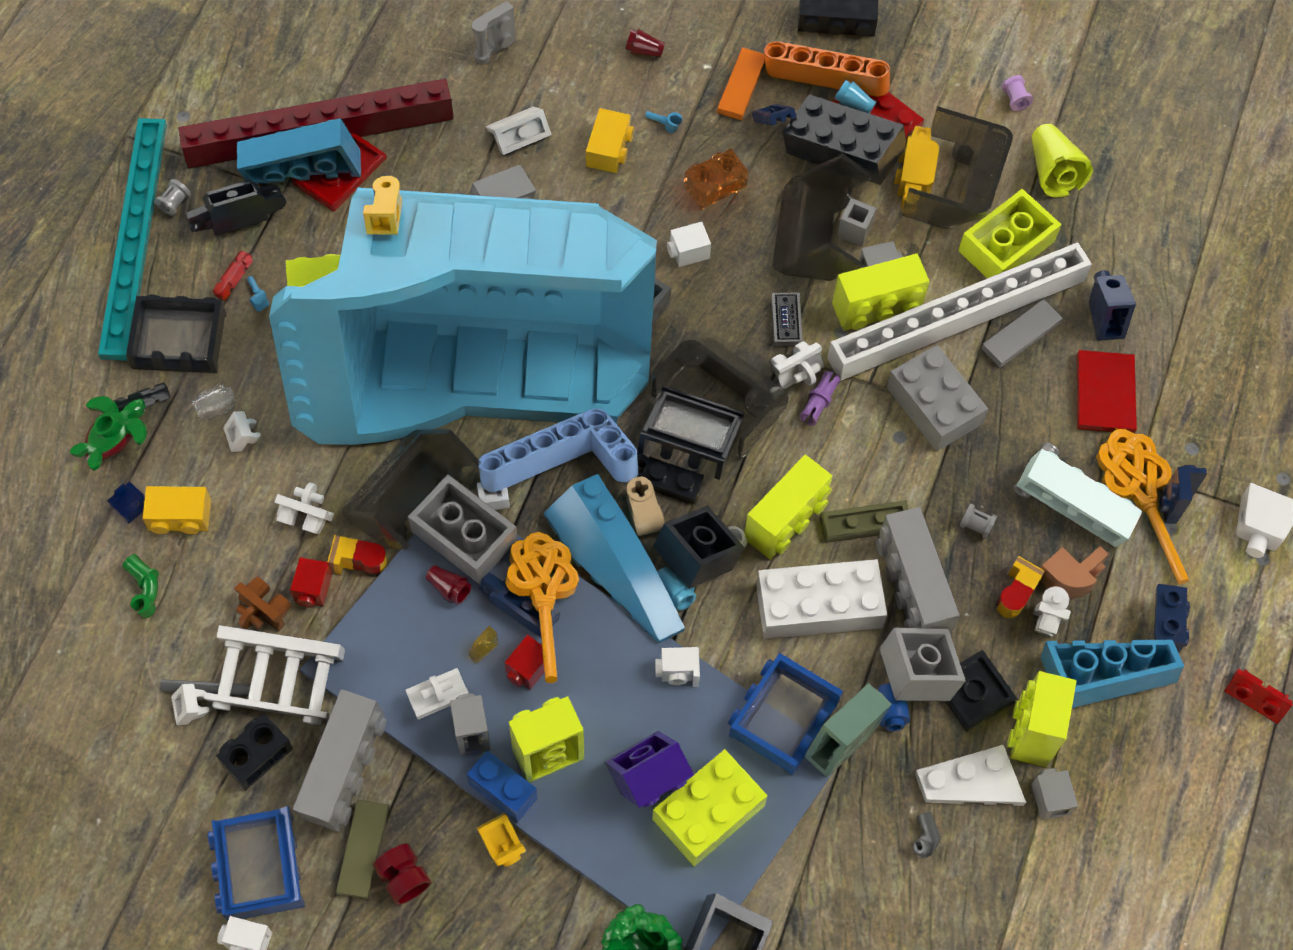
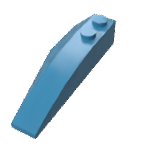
M598 474L572 485L544 512L545 518L560 542L569 548L572 561L578 567L582 566L598 586L602 585L619 606L625 607L632 614L631 618L657 643L665 641L685 630L678 612L646 550Z

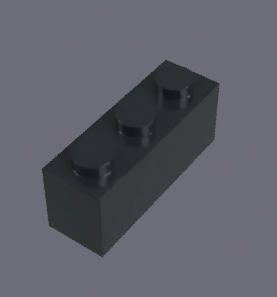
M799 0L797 31L875 37L878 22V0Z

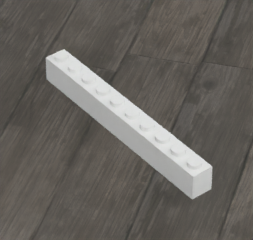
M1077 242L831 341L827 359L835 373L840 377V381L1082 283L1085 281L1092 263Z

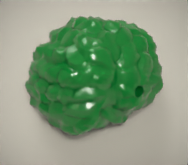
M634 904L624 911H620L616 918L611 920L609 927L605 929L601 940L602 950H682V938L673 929L666 916L651 912L647 913L641 904Z

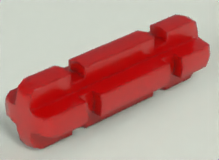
M240 251L234 258L236 262H232L220 278L222 282H217L213 288L215 297L221 300L228 298L231 294L230 289L235 288L245 274L244 269H248L253 262L252 256L249 253Z

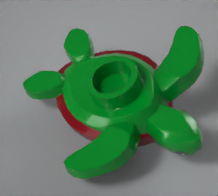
M98 396L90 399L86 407L89 410L98 411L103 414L90 427L85 443L75 444L70 449V453L79 458L85 455L89 467L95 471L100 467L102 460L122 451L131 441L132 437L137 445H141L147 436L145 423L138 419L143 416L146 410L144 400H134L119 412L117 404L109 397Z

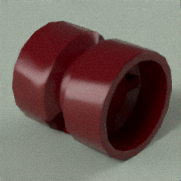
M408 843L390 849L373 864L381 881L389 883L386 889L396 905L405 904L413 900L432 884L424 868L416 866L418 858Z

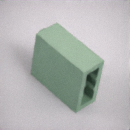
M868 683L823 724L804 757L828 778L873 735L892 704L881 692Z

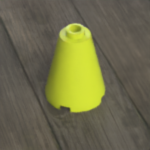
M1044 124L1036 128L1031 139L1039 183L1045 194L1054 198L1070 195L1068 191L1077 188V190L1083 188L1093 173L1090 159L1053 124Z

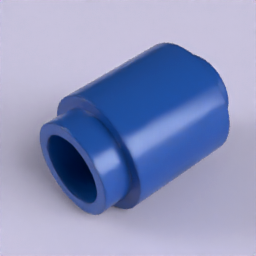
M890 683L879 686L878 691L892 705L880 722V725L886 727L888 731L902 730L905 727L904 725L910 722L908 701L895 700Z

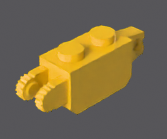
M915 126L912 136H908L905 150L898 159V162L902 163V169L897 168L894 184L899 185L897 196H902L901 210L904 214L907 213V215L916 212L919 200H925L930 197L931 188L934 183L940 146L931 140V128Z

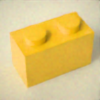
M599 108L586 149V167L617 173L620 163L625 164L628 148H625L627 142L632 141L634 126H630L631 115Z
M146 486L142 519L148 531L156 534H167L169 531L197 534L199 531H208L211 497L206 487Z

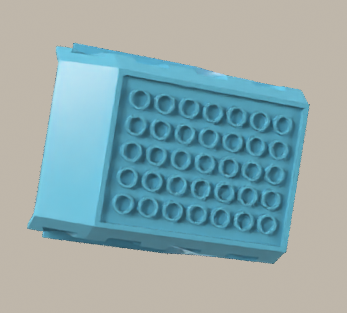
M358 187L351 198L338 270L303 287L285 286L273 297L269 319L291 425L318 444L356 445L385 442L430 431L464 416L561 422L587 410L597 408L606 411L617 424V419L649 384L657 240L601 208L596 203L400 190L402 211L398 235L367 234L363 210L364 205H373L374 192L373 188Z

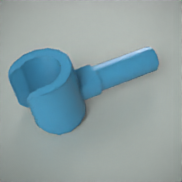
M649 111L645 114L646 118L664 124L666 131L669 133L676 132L678 125L682 122V116L676 112L670 113L668 117Z
M249 276L247 281L255 294L249 298V301L260 312L270 303L265 291L258 287L253 276Z

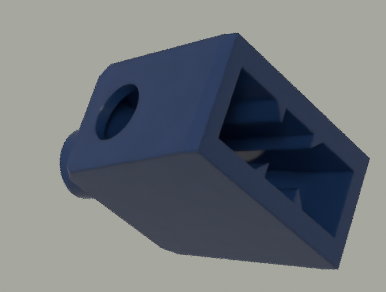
M1106 270L1099 271L1093 277L1095 282L1089 299L1097 340L1125 339L1136 302L1124 276L1110 275V272Z

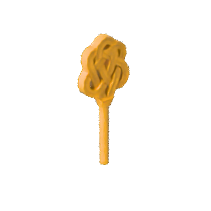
M1116 429L1110 434L1107 442L1101 445L1096 455L1098 465L1104 471L1102 484L1106 485L1111 492L1121 498H1131L1139 509L1146 512L1179 585L1187 583L1189 581L1188 575L1157 509L1159 505L1157 492L1163 490L1171 479L1172 469L1168 462L1156 453V446L1150 437L1144 434H1134L1126 429Z
M536 532L531 533L525 540H518L512 544L509 555L511 565L507 570L505 584L512 593L518 596H529L532 600V605L539 612L545 681L547 683H555L557 681V668L551 611L554 608L556 599L567 598L575 593L579 577L575 568L570 564L571 553L569 548L561 542L554 541L547 534ZM554 570L555 573H554L553 577L551 578V577H550V576H551V573H552V571Z

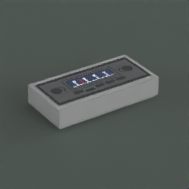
M772 293L774 346H795L803 341L800 293Z

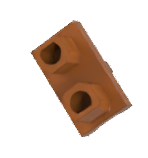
M258 576L246 586L240 582L234 588L239 593L238 599L248 606L246 608L240 604L236 609L241 615L239 625L242 628L247 629L254 625L260 629L264 625V622L259 618L260 616L277 631L282 629L285 625L282 618L291 608L290 602L284 596L277 593L269 603H266L262 598L270 591V587Z

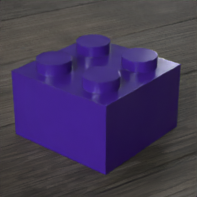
M660 731L651 734L605 761L620 794L639 808L655 804L660 799V795L669 790L680 789L687 783V779L694 776L679 743Z

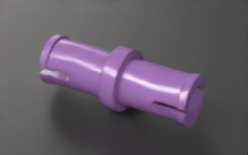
M825 371L816 389L811 390L809 401L799 416L801 421L805 422L806 418L811 414L807 425H816L823 409L830 405L831 395L840 383V377L837 374L829 382L834 372Z

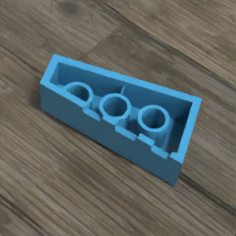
M341 119L328 120L314 125L302 126L288 131L276 132L237 142V169L246 181L251 180L256 184L284 182L285 177L299 179V181L310 180V175L326 174L327 179L338 178L339 173H351V177L361 176V151Z
M1085 640L1064 644H1057V641H1046L1040 657L1046 673L1077 680L1072 708L1177 683L1184 668L1173 640H1132V643H1116V640H1104L1103 643H1085Z

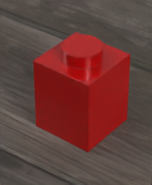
M299 557L290 588L292 597L297 604L307 608H312L314 605L324 606L333 575L329 562Z
M528 634L504 662L507 673L506 677L518 687L523 685L531 690L544 674L542 644Z

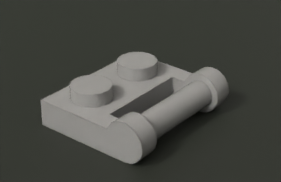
M508 1L472 22V32L476 37L477 48L474 55L475 61L478 64L488 63L491 55L503 48L509 47L516 41L514 7ZM486 34H488V42H487V43H486Z

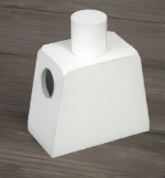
M1250 483L1241 497L1236 535L1249 541L1246 549L1247 554L1252 557L1261 558L1264 556L1266 548L1276 551L1293 526V499Z

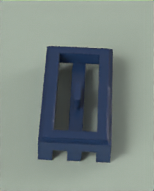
M772 104L752 112L754 122L767 125L777 124L776 121L784 122L787 121L786 118L792 119L797 117L794 108L779 104Z

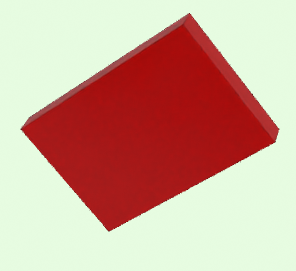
M354 133L351 136L361 151V176L351 177V173H339L338 178L330 179L326 178V174L310 175V180L302 181L292 178L293 185L333 212L387 159L384 152Z
M1078 350L1076 354L1077 429L1104 432L1126 429L1135 434L1137 430L1135 354Z

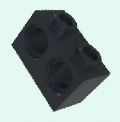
M264 714L259 719L254 718L245 726L244 732L235 740L230 739L225 742L216 757L222 767L246 791L290 753L293 747L289 739ZM262 736H273L268 744H258V740ZM248 756V760L244 765H233L237 757Z

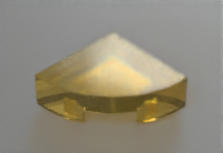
M490 625L476 639L469 651V657L475 663H479L498 646L497 632Z

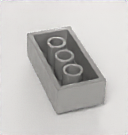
M917 507L886 515L883 525L880 527L879 538L876 539V547L879 555L884 556L887 566H885L886 576L889 583H894L896 605L899 610L903 609L906 617L904 620L905 628L949 629L951 635L960 615L921 508Z
M343 689L340 690L292 809L303 820L337 832L340 831L342 825H347L352 813V808L349 807L354 795H359L363 786L364 778L361 775L365 765L370 766L375 755L374 742L377 736H382L387 724V719L384 718L385 713L377 701Z

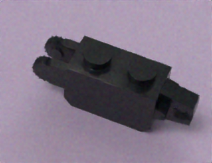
M247 180L206 192L203 197L204 205L187 212L186 218L192 232L212 229L214 234L218 235L269 220L267 214L283 209L287 201L284 195L281 194L279 186L273 184L258 188L255 182Z

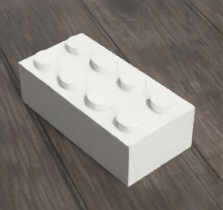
M878 559L758 570L756 588L764 639L881 629L884 626L887 611Z

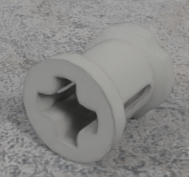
M171 179L167 190L162 196H158L154 200L156 206L169 216L175 215L177 207L182 201L189 199L191 196L189 189L175 179Z
M970 504L959 527L972 529L982 534V538L987 539L998 516L985 514L975 509V505Z

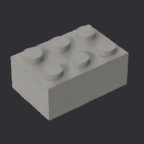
M938 345L933 346L890 372L886 388L936 452L983 424L988 407Z
M447 475L408 516L411 532L478 584L511 549L512 544L518 541L517 527L450 475Z

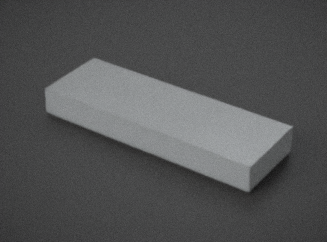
M1043 299L984 342L981 349L1001 368L1058 326L1063 318Z

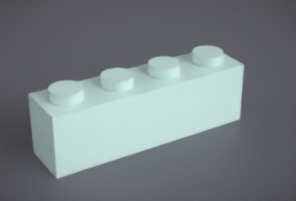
M1041 449L1030 459L1017 484V487L1114 547H1118L1129 539L1142 513V510L1134 506L1130 500L1119 497L1111 492L1106 485L1095 482L1084 475L1082 470L1069 466L1061 461L1056 454Z

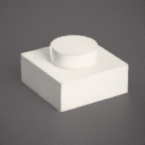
M477 483L479 498L494 510L510 508L507 488L497 492H489L482 488L481 483Z

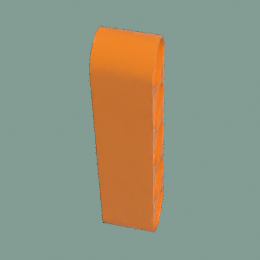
M776 41L767 44L764 48L765 71L771 77L833 89H840L845 80L850 83L854 81L867 95L883 96L890 90V66L885 61Z

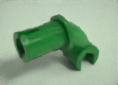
M132 554L123 562L122 568L129 572L138 581V586L143 589L142 594L132 598L130 607L137 611L144 605L138 614L145 619L151 617L156 609L154 601L158 592L157 578L159 572L146 565L138 555Z

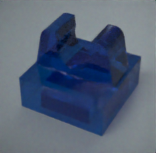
M128 482L126 485L122 484L114 490V495L107 500L109 505L129 524L143 512L145 495L131 482Z

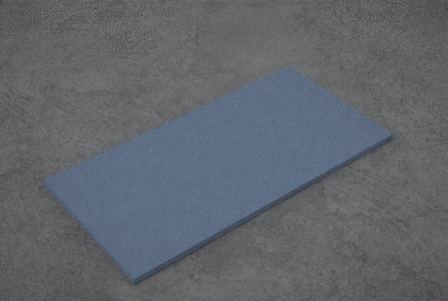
M414 534L323 641L340 644L345 649L343 661L334 660L333 665L329 667L325 691L336 699L340 690L343 689L377 701L385 713L384 718L387 719L384 730L386 735L497 815H501L504 812L469 786L467 773L486 751L460 756L451 706L418 720L407 696L406 689L429 680L431 676L435 675L437 677L458 668L468 693L482 696L491 748L489 752L523 778L524 776L512 752L508 721L513 720V716L521 711L530 710L532 712L541 708L543 703L555 697L562 699L568 696L584 729V760L531 782L537 788V800L518 823L508 815L507 817L511 825L626 908L634 904H641L647 913L651 912L666 916L673 929L682 938L681 947L685 949L706 896L717 893L742 905L832 774L827 778L804 757L792 776L785 769L735 738H730L731 726L728 724V721L737 708L742 710L747 703L744 697L748 690L700 658L699 687H692V681H687V683L682 685H671L668 682H662L661 677L655 676V659H661V648H681L683 646L671 638L657 643L631 618L632 614L625 607L619 606L612 598L581 577H579L575 593L567 598L556 599L554 609L560 612L559 620L553 625L557 681L555 683H547L545 681V674H543L531 690L523 685L521 687L514 685L506 677L507 673L504 662L527 634L540 644H542L541 638L493 605L488 600V597L479 590L481 582L478 584ZM517 535L518 540H525ZM510 550L490 571V573L502 581L506 580L507 570L511 565L509 562ZM437 565L442 569L467 578L468 583L471 584V591L463 603L458 605L449 603L426 580V574L432 566ZM553 570L552 573H551V576H550L551 578L553 577V575H554V573H555L554 570ZM311 656L301 667L300 671L314 682L318 662L315 661L316 657ZM764 702L746 730L789 755L805 729ZM657 731L679 743L694 774L726 749L768 795L765 806L695 867L652 820L653 809L674 791L669 790L660 795V799L651 806L639 808L620 794L605 764V761ZM713 913L698 950H710L730 921Z

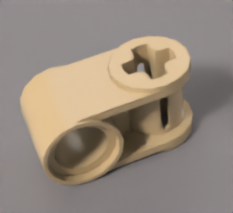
M645 477L631 479L627 485L626 502L634 532L639 537L661 531L665 522L651 481Z

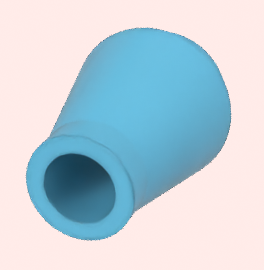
M845 80L835 96L840 105L870 114L876 104V101L871 99L854 81L850 83Z
M664 567L658 571L675 608L678 611L688 608L696 599L694 587L689 589L669 567Z

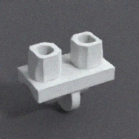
M802 341L795 345L793 356L788 359L781 354L771 359L772 370L776 374L777 385L781 390L801 381H804L807 385H812L816 382L815 373L824 367L821 358L822 347L817 342L810 346Z
M311 482L307 484L305 489L295 488L294 495L301 497V502L277 494L274 502L280 504L276 521L294 526L298 512L301 511L307 513L302 529L318 535L321 533L326 520L332 522L334 513L312 506L313 502L322 504L324 496L316 493L317 485Z
M1054 586L1047 589L1042 596V601L1035 605L1033 615L1039 617L1034 632L1052 637L1057 634L1059 624L1069 619L1071 611L1066 610L1069 604V596L1061 587Z
M458 668L437 677L435 675L431 676L429 680L406 689V693L419 720L451 706L450 700H456L459 695L468 694V690Z

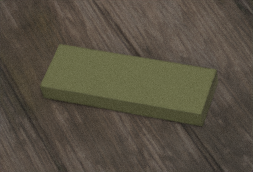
M907 500L821 512L820 521L825 543L878 536L886 515L909 510Z
M357 799L337 885V895L369 900L375 874L373 864L379 856L389 812L388 804Z

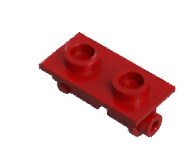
M1238 668L1232 676V680L1224 689V692L1274 723L1279 724L1293 705V701L1288 699L1289 695L1283 694L1270 685L1267 687L1262 686V680L1249 673L1247 669L1242 671Z

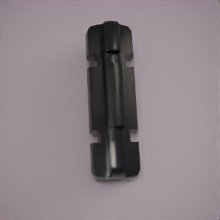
M165 383L154 385L152 390L146 388L127 395V399L121 397L114 401L119 412H121L128 403L134 400H144L147 407L155 404V400L159 399L161 402L169 399L170 392Z

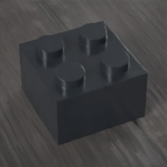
M709 506L665 522L653 545L689 589L732 571L745 548Z

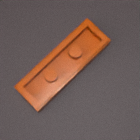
M742 47L718 105L717 114L743 120L765 65L763 53Z

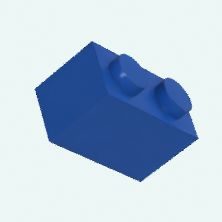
M488 750L467 773L469 786L517 823L537 800V788Z

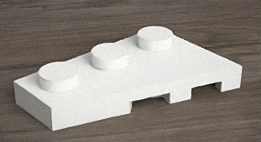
M1004 745L925 767L915 772L925 803L963 804L964 802L984 803V805L1005 803L1013 804V806H1024L1026 803Z

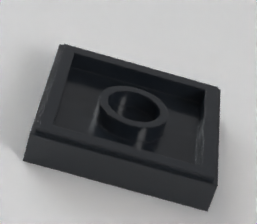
M982 649L960 662L966 681L953 698L945 702L964 730L968 732L1016 703L1018 698Z

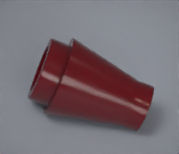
M639 28L638 30L631 29L625 49L631 51L630 54L661 58L665 42L654 38Z
M437 565L432 566L426 574V580L449 603L461 604L470 594L471 584L468 583L466 577L442 569Z

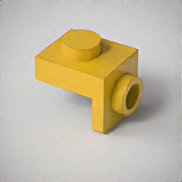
M505 813L476 828L492 861L497 866L503 864L504 867L516 863L521 859L520 854L526 851Z

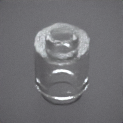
M222 383L196 394L197 397L191 399L200 421L206 418L209 421L233 410L232 404L237 402L231 387L224 388Z

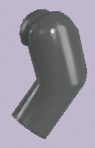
M925 812L917 816L922 833L917 841L913 843V851L920 858L931 856L941 840L931 812Z

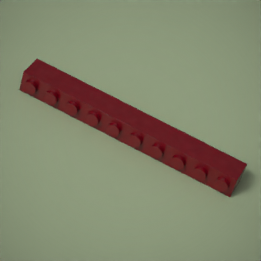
M444 78L178 127L181 148L189 169L237 160V142L276 132L288 131L302 126L314 125L328 120L341 119L350 134L354 133L361 137L453 120L454 116L447 79Z

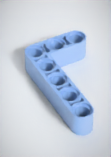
M594 408L484 454L478 460L482 488L489 492H497L593 451L615 480L629 482L638 476L637 450L606 411Z

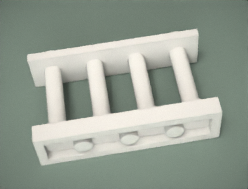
M219 625L217 638L225 642L224 647L227 648L218 694L204 693L203 699L211 702L212 708L230 711L231 706L304 717L303 723L321 726L322 720H329L330 714L321 711L329 667L333 665L334 660L343 661L345 649L340 644ZM244 646L255 647V652H257L248 699L230 696L239 651L243 650ZM274 650L285 652V657H288L278 704L260 701L269 656L273 655ZM304 655L316 657L315 661L318 662L309 709L291 706L299 662L303 660Z

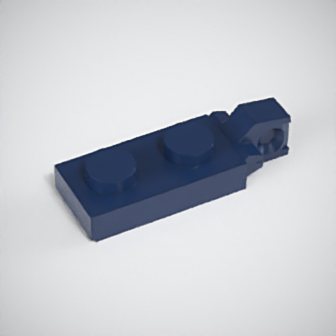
M490 572L482 578L479 590L488 597V600L493 605L541 638L539 612L532 605L530 597L518 596L512 593L505 584L506 580L502 581ZM554 608L551 611L552 626L560 617V612Z

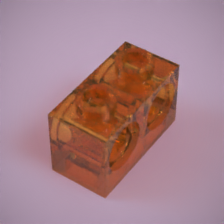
M729 149L723 153L718 152L714 154L709 160L701 164L697 163L689 167L685 171L684 187L702 210L746 188L749 172L734 151Z

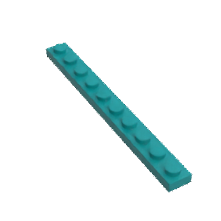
M138 118L98 352L101 360L128 361L126 357L136 296H140L155 204L154 200L156 198L167 130L165 119Z

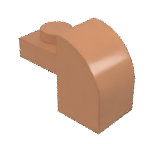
M1099 546L1084 561L1079 563L1062 547L1041 566V569L1045 570L1040 581L1048 589L1054 586L1061 587L1068 593L1069 598L1083 597L1091 592L1097 582L1095 578L1106 568L1103 563L1109 554Z

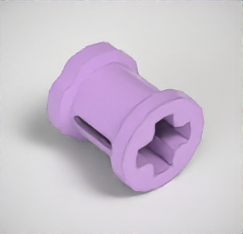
M1021 75L1010 77L1001 86L1002 90L1009 96V105L1013 111L1023 110L1033 102V97L1030 93H1027L1024 86L1025 80Z

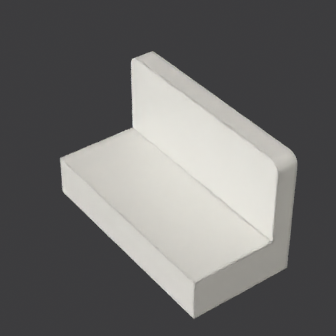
M536 107L528 108L486 126L488 132L494 134L502 155L552 135L543 109Z

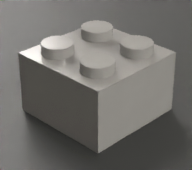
M893 628L879 648L895 700L950 701L966 681L949 629Z

